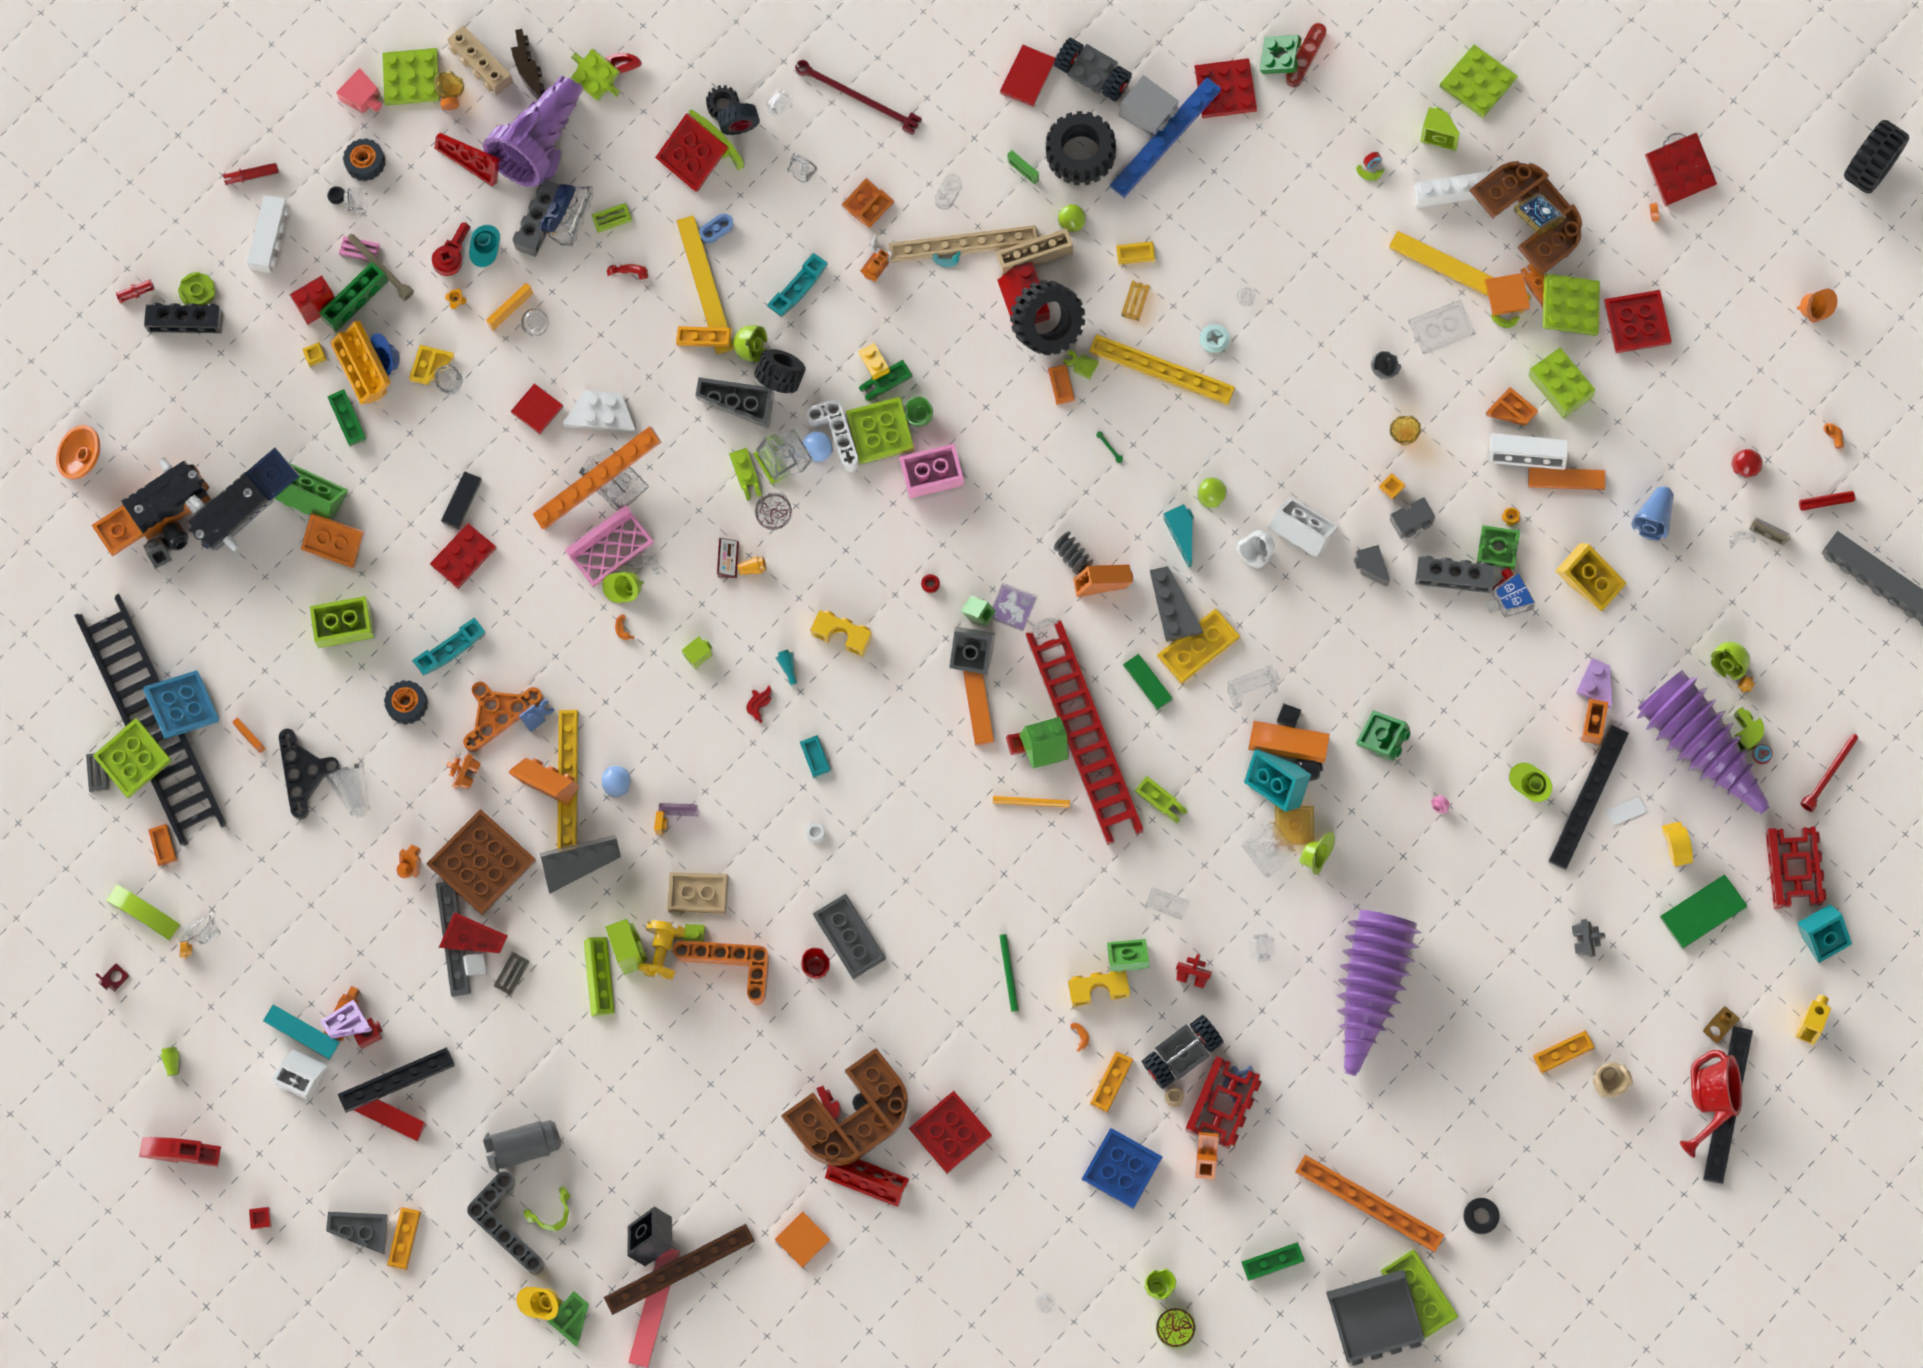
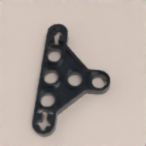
M287 728L279 733L278 739L291 814L296 819L303 820L309 814L308 800L324 777L338 774L341 765L334 757L319 759L299 746L295 732ZM286 734L292 737L289 741L290 745L294 747H288V743L283 739L286 738ZM293 751L296 753L295 759L287 760L286 754ZM329 762H336L337 765L333 771L326 769ZM312 765L318 768L317 773L314 775L308 774V768ZM293 769L299 771V775L295 779L289 778V772ZM296 787L302 789V793L298 797L292 796V790ZM299 801L300 806L302 807V809H304L301 811L302 814L300 815L297 812H295L298 810V804L296 802Z

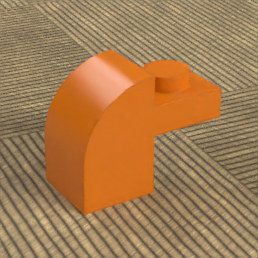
M1199 1132L1195 1178L1215 1180L1219 1134Z

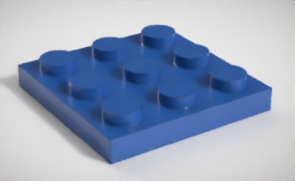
M1110 1128L1081 1180L1134 1209L1163 1156Z

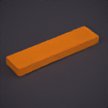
M1529 467L1528 488L1605 490V470H1560Z
M963 671L975 746L994 743L983 674Z

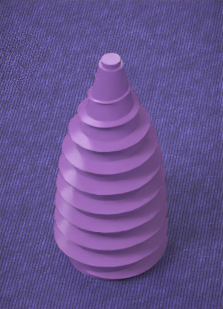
M1681 670L1638 707L1640 712L1637 719L1646 717L1649 720L1646 730L1656 728L1659 731L1655 741L1665 738L1669 742L1666 751L1676 749L1680 752L1676 762L1687 759L1691 762L1688 771L1696 768L1702 771L1700 780L1712 779L1715 781L1713 789L1721 786L1728 791L1727 795L1733 794L1756 813H1764L1770 808L1769 802L1757 783L1758 778L1755 779L1751 771L1754 763L1748 764L1745 759L1749 749L1740 750L1737 744L1742 735L1732 737L1730 730L1734 723L1724 724L1722 717L1725 711L1716 713L1713 708L1717 699L1707 701L1704 697L1708 687L1698 690L1695 686L1698 676L1689 678Z
M1359 910L1358 920L1348 921V924L1355 929V933L1345 936L1352 943V948L1342 950L1349 957V963L1340 965L1347 972V977L1338 979V982L1346 987V992L1337 994V997L1345 1002V1007L1337 1010L1338 1013L1344 1016L1345 1021L1344 1024L1339 1025L1345 1034V1040L1342 1041L1345 1044L1344 1069L1345 1074L1356 1076L1360 1072L1366 1056H1369L1368 1052L1373 1043H1377L1375 1039L1380 1031H1388L1383 1026L1386 1018H1395L1389 1012L1392 1005L1402 1004L1395 996L1398 991L1407 990L1400 982L1403 977L1412 976L1405 970L1407 963L1416 962L1409 954L1411 949L1420 948L1413 942L1415 934L1422 933L1416 928L1417 923L1370 910Z

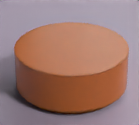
M447 97L440 101L441 109L447 111L457 109L459 107L458 98Z
M1657 202L1650 203L1651 221H1660Z

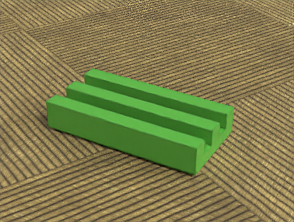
M1013 150L1007 154L1008 163L1033 184L1039 181L1038 171Z

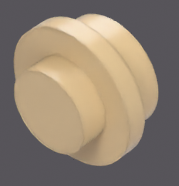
M1171 1087L1165 1092V1101L1169 1106H1180L1184 1101V1093L1178 1087Z

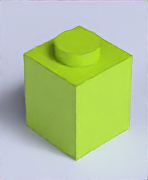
M700 636L681 650L683 656L694 669L713 656L711 651L713 647L706 639L702 640Z

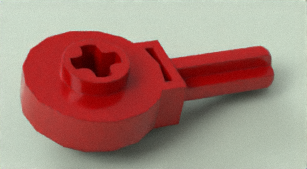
M466 222L460 224L451 241L447 239L444 246L437 248L432 254V266L435 272L442 276H452L462 268V243L471 229V226Z

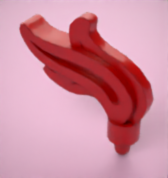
M770 686L760 694L757 690H752L753 696L746 706L747 713L753 716L756 721L758 720L759 723L763 722L759 709L767 706L772 700L770 697L772 692Z

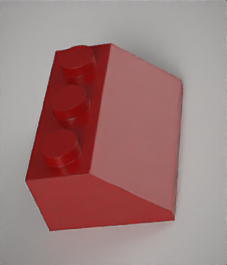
M1032 262L1014 267L997 280L1009 316L1014 313L1011 311L1012 305L1015 306L1017 303L1015 301L1017 295L1021 296L1023 294L1021 291L1025 287L1029 289L1030 284L1034 282L1039 284ZM1047 304L1038 310L1034 324L1050 320V311Z

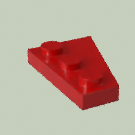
M454 912L438 948L500 954L508 935Z

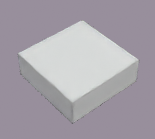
M483 953L463 956L466 976L485 974L487 972Z

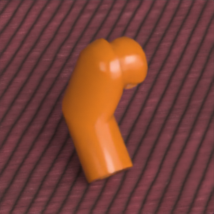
M1826 423L1823 430L1834 439L1835 448H1844L1842 429L1833 423Z

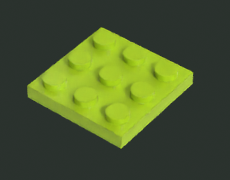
M1474 44L1443 79L1439 87L1481 118H1484L1513 85L1518 76Z
M437 48L382 53L385 106L440 101Z
M1546 273L1544 275L1543 329L1597 336L1599 334L1600 281Z
M900 397L846 410L860 465L914 451Z
M137 718L131 721L93 755L127 798H131L172 762V759Z

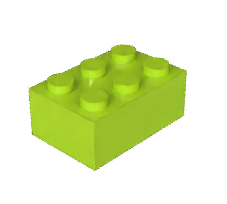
M1561 347L1530 368L1529 378L1563 419L1594 397L1596 389Z
M366 596L309 606L314 642L318 648L375 638L370 602Z
M624 919L605 926L617 963L623 974L637 971L638 964H644V961L648 959L634 923L630 924L628 919Z

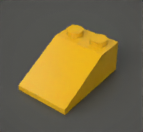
M1579 543L1555 570L1569 586L1600 611H1603L1627 584L1590 544Z

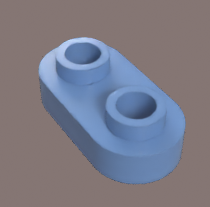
M723 213L703 225L699 231L701 240L706 244H712L729 233L734 226L732 217ZM723 223L728 224L726 227L721 226ZM708 233L713 234L711 237L706 236Z

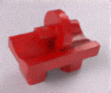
M1196 954L1195 959L1187 957L1186 962L1193 964V966L1178 962L1175 969L1177 970L1176 980L1186 983L1189 974L1196 976L1194 986L1204 988L1208 979L1211 978L1212 971L1197 967L1205 968L1206 962L1200 960V954Z

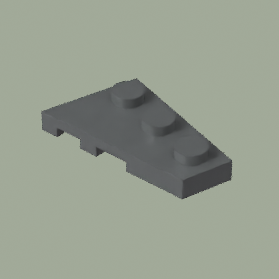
M328 1211L326 1232L385 1255L388 1215Z

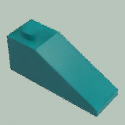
M1183 504L1163 513V520L1189 568L1192 567V519H1194L1190 508L1186 509Z

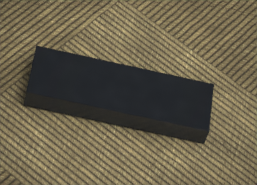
M464 471L441 519L443 524L456 529L460 528L481 484V477Z

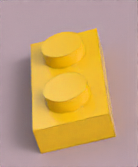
M875 343L858 350L859 356L873 380L890 373L889 367Z

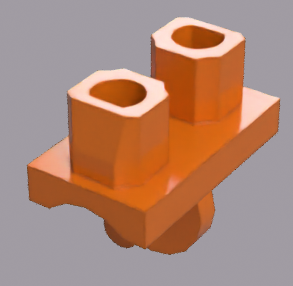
M882 249L878 253L874 252L860 272L863 273L866 279L876 282L890 263L887 261L890 255Z
M468 753L465 755L461 766H459L461 761L459 758H455L454 763L447 762L446 766L450 769L448 775L454 777L455 772H457L452 787L456 789L458 787L470 789L474 779L465 776L466 771L469 770L477 773L481 765L480 762L473 759L472 754Z
M411 844L407 851L401 849L399 852V865L396 868L399 877L409 878L412 875L415 878L418 877L419 865L421 863V858L419 857L421 853L420 848Z

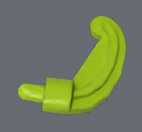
M1361 165L1356 167L1358 175L1368 181L1378 180L1385 171L1382 168L1380 171L1377 170L1375 173L1362 170Z
M1491 313L1492 320L1503 328L1515 326L1520 319V316H1517L1508 321L1497 315L1492 316Z

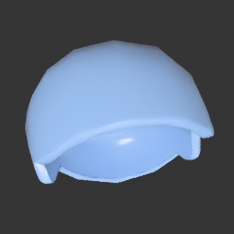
M812 432L802 442L805 455L814 462L824 461L832 453V443L828 436L822 432Z
M621 766L608 767L602 775V788L605 793L612 797H620L628 792L631 780L627 769Z

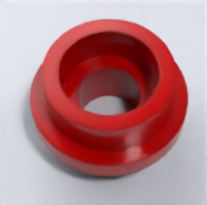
M933 574L924 576L921 580L922 589L927 593L936 592L940 587L939 578ZM933 582L934 585L932 587L927 586V583Z

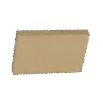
M670 872L668 912L726 914L728 874Z

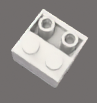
M292 1050L280 1063L271 1081L276 1086L311 1101L328 1066Z

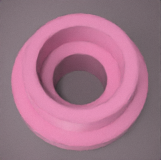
M1438 795L1431 800L1432 808L1436 812L1446 813L1449 810L1450 803L1444 796Z

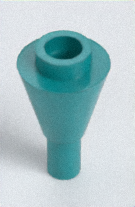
M789 650L778 652V656L775 658L784 673L787 674L790 686L797 684L794 674V653L789 652Z

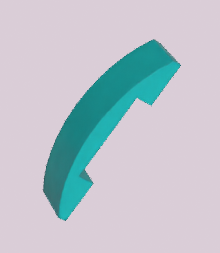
M813 252L802 265L800 272L781 293L778 292L772 298L767 307L780 317L784 316L813 287L828 263Z
M474 617L459 627L458 632L432 650L428 651L427 649L414 658L412 662L423 676L458 657L477 642L486 631Z

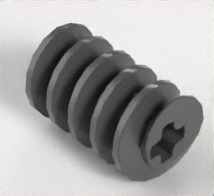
M1068 531L1056 541L1053 549L1059 551L1058 555L1063 557L1065 563H1068L1067 566L1073 568L1072 572L1074 574H1078L1087 566H1091L1094 560L1087 561L1090 555H1082L1085 549L1078 550L1081 544L1079 542L1073 544L1076 538L1072 537L1069 539L1068 537L1071 535V532Z

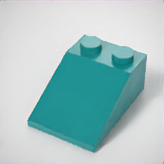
M1255 749L1244 783L1287 812L1301 807L1311 774L1294 763Z

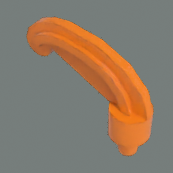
M624 614L618 616L615 623L617 636L623 640L634 639V636L630 635V633L624 632L622 620H625L626 616Z
M1072 1023L1070 1028L1076 1029L1081 1038L1077 1048V1052H1080L1081 1049L1084 1050L1088 1045L1089 1035L1082 1025Z

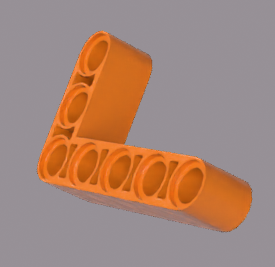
M678 941L674 944L673 953L676 959L681 962L749 966L747 996L754 1005H760L765 1001L769 954L763 946ZM680 948H687L686 954H677ZM699 949L707 950L706 954L701 957L697 956V951ZM719 950L726 951V955L722 958L717 957L716 953ZM744 951L745 956L742 959H737L735 957L736 953ZM759 952L765 954L762 960H756L755 955ZM757 971L763 973L760 979H754L753 975ZM754 991H761L762 994L759 998L751 997Z

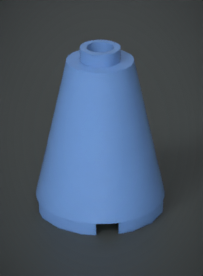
M1665 486L1656 488L1634 516L1631 523L1634 530L1638 529L1640 531L1639 535L1655 541L1660 540L1661 537H1664V539L1667 537L1674 498L1670 488Z

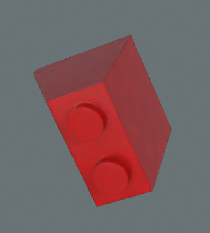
M322 275L289 294V297L307 325L321 318L319 312L335 298Z

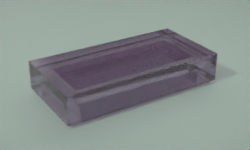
M659 804L658 810L664 812L665 815L699 817L697 804Z

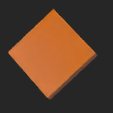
M1522 273L1485 279L1492 316L1530 309Z
M801 1212L774 1239L802 1268L831 1241L804 1212Z

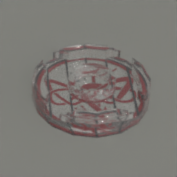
M768 493V495L759 498L755 504L756 520L762 527L768 530L783 528L792 517L791 503L787 497L780 493Z

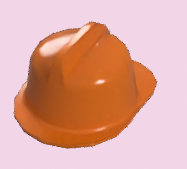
M1829 288L1803 296L1800 305L1797 306V310H1800L1802 315L1812 323L1830 317L1835 312L1838 301L1837 295L1834 290Z

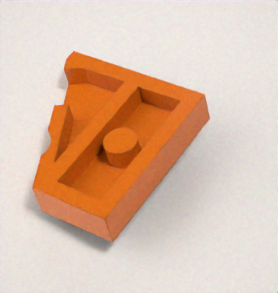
M1509 387L1488 409L1485 415L1526 426L1538 414L1539 410Z

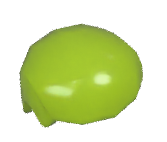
M1069 204L1064 206L1059 212L1058 222L1062 229H1067L1068 232L1074 233L1083 228L1086 222V215L1084 210L1078 205Z
M1215 477L1206 478L1197 490L1198 501L1208 508L1220 506L1227 494L1225 484L1222 480Z
M1166 1268L1160 1271L1153 1270L1146 1277L1144 1287L1147 1294L1156 1300L1167 1299L1175 1290L1176 1278Z

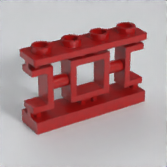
M1815 826L1810 828L1803 827L1801 830L1802 837L1784 838V830H1776V828H1769L1765 833L1774 909L1791 907V898L1809 897L1810 906H1822L1824 900H1826V889L1822 888L1824 871L1823 869L1820 870L1822 852L1818 850L1817 843H1820L1819 831L1816 832ZM1808 835L1811 859L1810 852H1799L1798 844L1808 842ZM1777 837L1779 845L1790 844L1791 853L1781 854V862L1779 859ZM1804 859L1806 875L1789 876L1787 860ZM1781 875H1783V883L1794 882L1795 891L1785 893V900ZM1813 876L1815 894L1814 890L1803 891L1802 882L1811 881Z
M1216 1056L1185 1131L1199 1136V1132H1202L1203 1128L1209 1129L1221 1135L1219 1145L1230 1149L1231 1145H1236L1239 1137L1236 1134L1239 1127L1243 1128L1247 1118L1244 1116L1246 1109H1251L1254 1099L1251 1097L1254 1091L1258 1092L1262 1081L1259 1080L1260 1074H1255L1250 1070L1246 1079L1229 1073L1228 1070L1231 1062ZM1221 1067H1224L1222 1076L1230 1079L1228 1087L1225 1088L1217 1084L1213 1092L1211 1090ZM1250 1079H1252V1085L1244 1104L1240 1102L1243 1095L1234 1092L1237 1083L1248 1086ZM1219 1091L1237 1099L1230 1115L1212 1108ZM1208 1103L1206 1112L1215 1115L1213 1122L1209 1124L1201 1121L1199 1128H1197L1196 1125L1204 1106ZM1236 1115L1238 1118L1229 1139L1226 1140L1227 1131L1219 1128L1222 1119L1232 1122Z

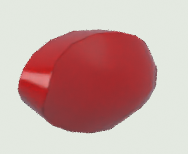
M616 53L605 58L620 73L633 70L642 65V61L637 56L629 53Z

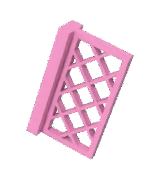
M625 505L565 549V551L592 587H595L607 575L614 573L651 546L654 541ZM632 520L635 524L634 531L624 530V524ZM620 533L619 543L609 542V535ZM623 534L633 535L632 544L622 543ZM636 535L644 536L648 540L643 545H635ZM605 544L604 554L593 553L594 546ZM608 545L618 546L617 555L606 554ZM621 546L630 547L631 553L628 556H620ZM582 555L590 556L588 565L580 564L577 559ZM592 556L603 557L602 566L591 565ZM606 558L616 559V563L612 568L604 567ZM590 569L601 570L600 576L593 581L589 576Z

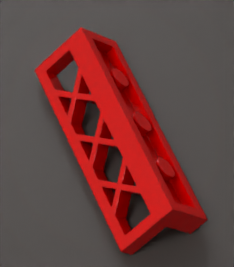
M861 1159L842 1166L828 1165L825 1175L827 1180L896 1207L899 1206L903 1192L909 1182V1178ZM855 1167L864 1168V1171L857 1170ZM873 1174L882 1175L883 1178H877ZM897 1181L902 1183V1185L900 1187L898 1185L893 1184L892 1182Z

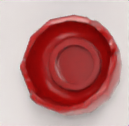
M1744 449L1733 456L1731 466L1735 474L1748 478L1756 476L1762 470L1763 460L1758 452L1752 449Z
M812 947L802 955L801 969L807 977L820 979L830 970V958L824 953L823 949Z

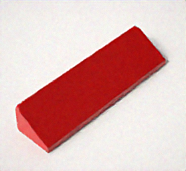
M379 1099L353 1110L417 1142L427 1125L424 1121Z

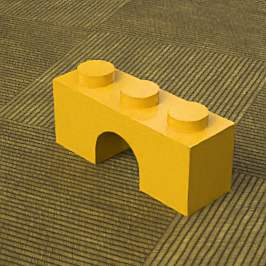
M819 610L810 629L811 636L828 643L835 633H845L848 636L845 643L846 650L864 657L873 638L870 628L864 625L857 626L852 624L851 620L844 617L842 619L835 617V614L828 610H825V612Z
M1126 970L1107 974L1096 972L1090 974V977L1083 978V976L1079 975L1068 980L1072 1007L1091 1004L1090 994L1097 987L1107 989L1110 994V1000L1130 997Z

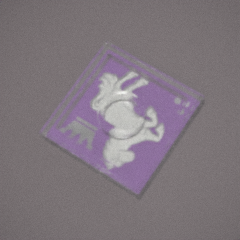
M1002 583L992 605L996 612L991 620L1024 632L1038 596Z

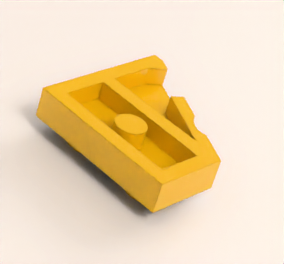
M419 345L409 380L429 385L454 359L455 354Z

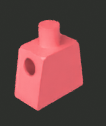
M360 68L336 92L341 102L361 113H365L369 108L377 112L382 107V103L377 100L380 97L378 88Z

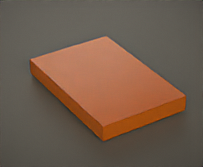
M312 513L310 514L301 550L353 568L356 564L364 531Z

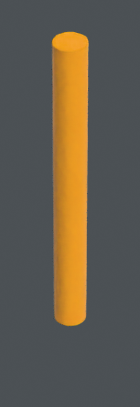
M993 796V804L1070 808V800Z

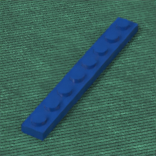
M1206 78L1180 106L1176 115L1167 121L1168 124L1164 130H1159L1110 184V188L1125 198L1221 92V88L1209 78Z

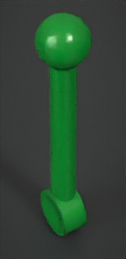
M1098 431L1096 437L1104 442L1115 456V461L1122 463L1123 457L1115 452L1103 437V432Z

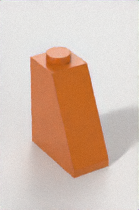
M1130 564L1087 566L1073 579L1076 597L1126 589L1133 583V573L1130 570Z

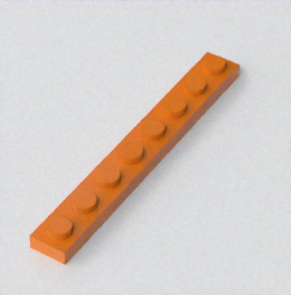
M649 426L535 511L533 516L541 529H547L662 442L653 427Z
M1304 1155L1295 1171L1301 1177L1434 1253L1445 1234L1307 1155Z

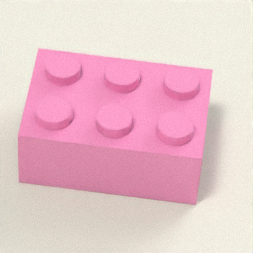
M955 444L899 457L909 499L964 486Z

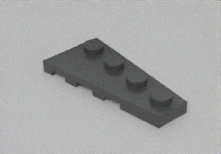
M1169 567L1150 570L1166 642L1203 634L1199 622Z

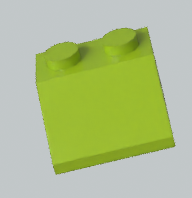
M1429 107L1423 124L1420 142L1456 151L1460 132L1449 114L1439 107Z

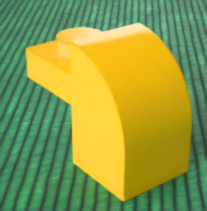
M1681 822L1663 825L1662 833L1668 843L1669 857L1674 867L1693 863L1692 846L1686 827H1683Z

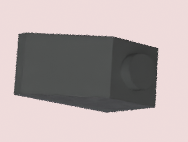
M1379 545L1356 551V558H1354L1356 569H1360L1362 575L1377 583L1389 586L1390 578Z

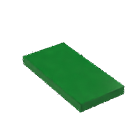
M1724 874L1662 914L1660 919L1680 947L1684 949L1747 908V904Z

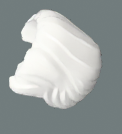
M1258 530L1251 533L1247 538L1238 541L1236 550L1239 552V555L1243 556L1248 565L1260 568L1271 558L1275 551V543L1271 535Z

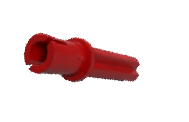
M271 163L244 170L240 168L239 171L224 173L223 178H231L224 180L225 185L237 182L244 183L246 180L277 174L279 169L277 163Z

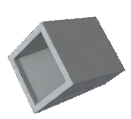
M1143 75L1121 102L1119 116L1156 135L1159 130L1163 131L1167 126V120L1170 116L1173 118L1178 112L1179 100Z

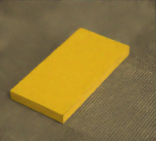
M1216 608L1199 621L1203 634L1177 639L1157 654L1158 659L1181 685L1240 639V635Z

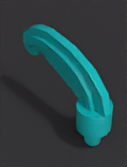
M961 252L953 255L952 259L938 258V255L934 254L933 260L942 267L950 268L958 263Z

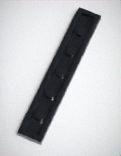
M446 1047L338 1094V1098L345 1113L450 1069L455 1064Z

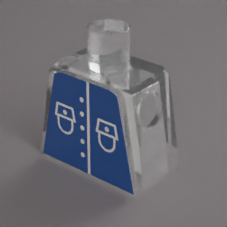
M1518 572L1493 590L1494 600L1487 602L1486 606L1490 613L1500 609L1504 617H1509L1533 610L1536 603Z

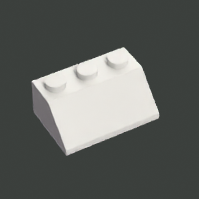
M1290 497L1277 509L1268 528L1276 535L1289 540L1291 544L1299 546L1308 554L1317 557L1324 550L1339 525Z

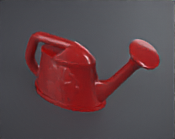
M1721 1050L1707 1052L1695 1060L1691 1066V1098L1695 1107L1702 1113H1715L1711 1123L1694 1139L1689 1141L1681 1140L1679 1142L1682 1149L1692 1158H1695L1696 1148L1705 1138L1730 1118L1731 1115L1738 1116L1741 1112L1742 1082L1739 1066L1733 1055L1727 1056ZM1713 1058L1721 1060L1705 1069L1699 1070L1703 1064Z

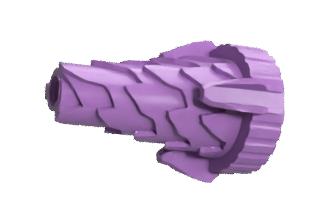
M563 75L560 76L555 84L548 88L536 103L533 101L511 124L499 125L492 130L483 142V151L500 159L498 172L512 182L525 187H534L541 184L544 179L553 178L562 153L559 149L554 150V144L562 135L561 130L568 123V117L577 105L576 102L583 90L580 83L578 84Z

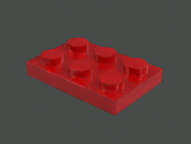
M467 523L432 560L430 566L459 589L496 550V546Z

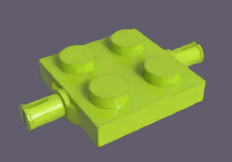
M591 49L584 58L576 52L573 54L574 56H571V59L578 63V67L570 78L576 83H580L583 89L595 100L600 101L602 96L608 91L615 97L619 96L621 91L613 84L620 71L599 52Z

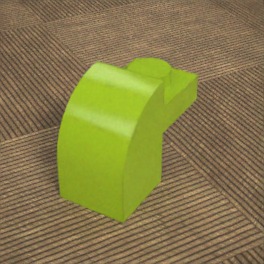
M1741 707L1736 710L1733 716L1743 730L1734 737L1742 735L1737 744L1740 750L1749 749L1748 753L1762 739L1764 724L1761 718L1753 721L1752 714Z

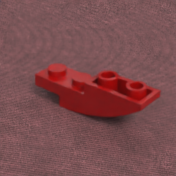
M142 1137L139 1157L174 1163L180 1161L218 1167L221 1146L203 1144L202 1141L188 1139Z

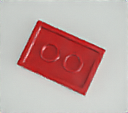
M1022 44L1000 89V94L1034 107L1054 66L1055 57Z

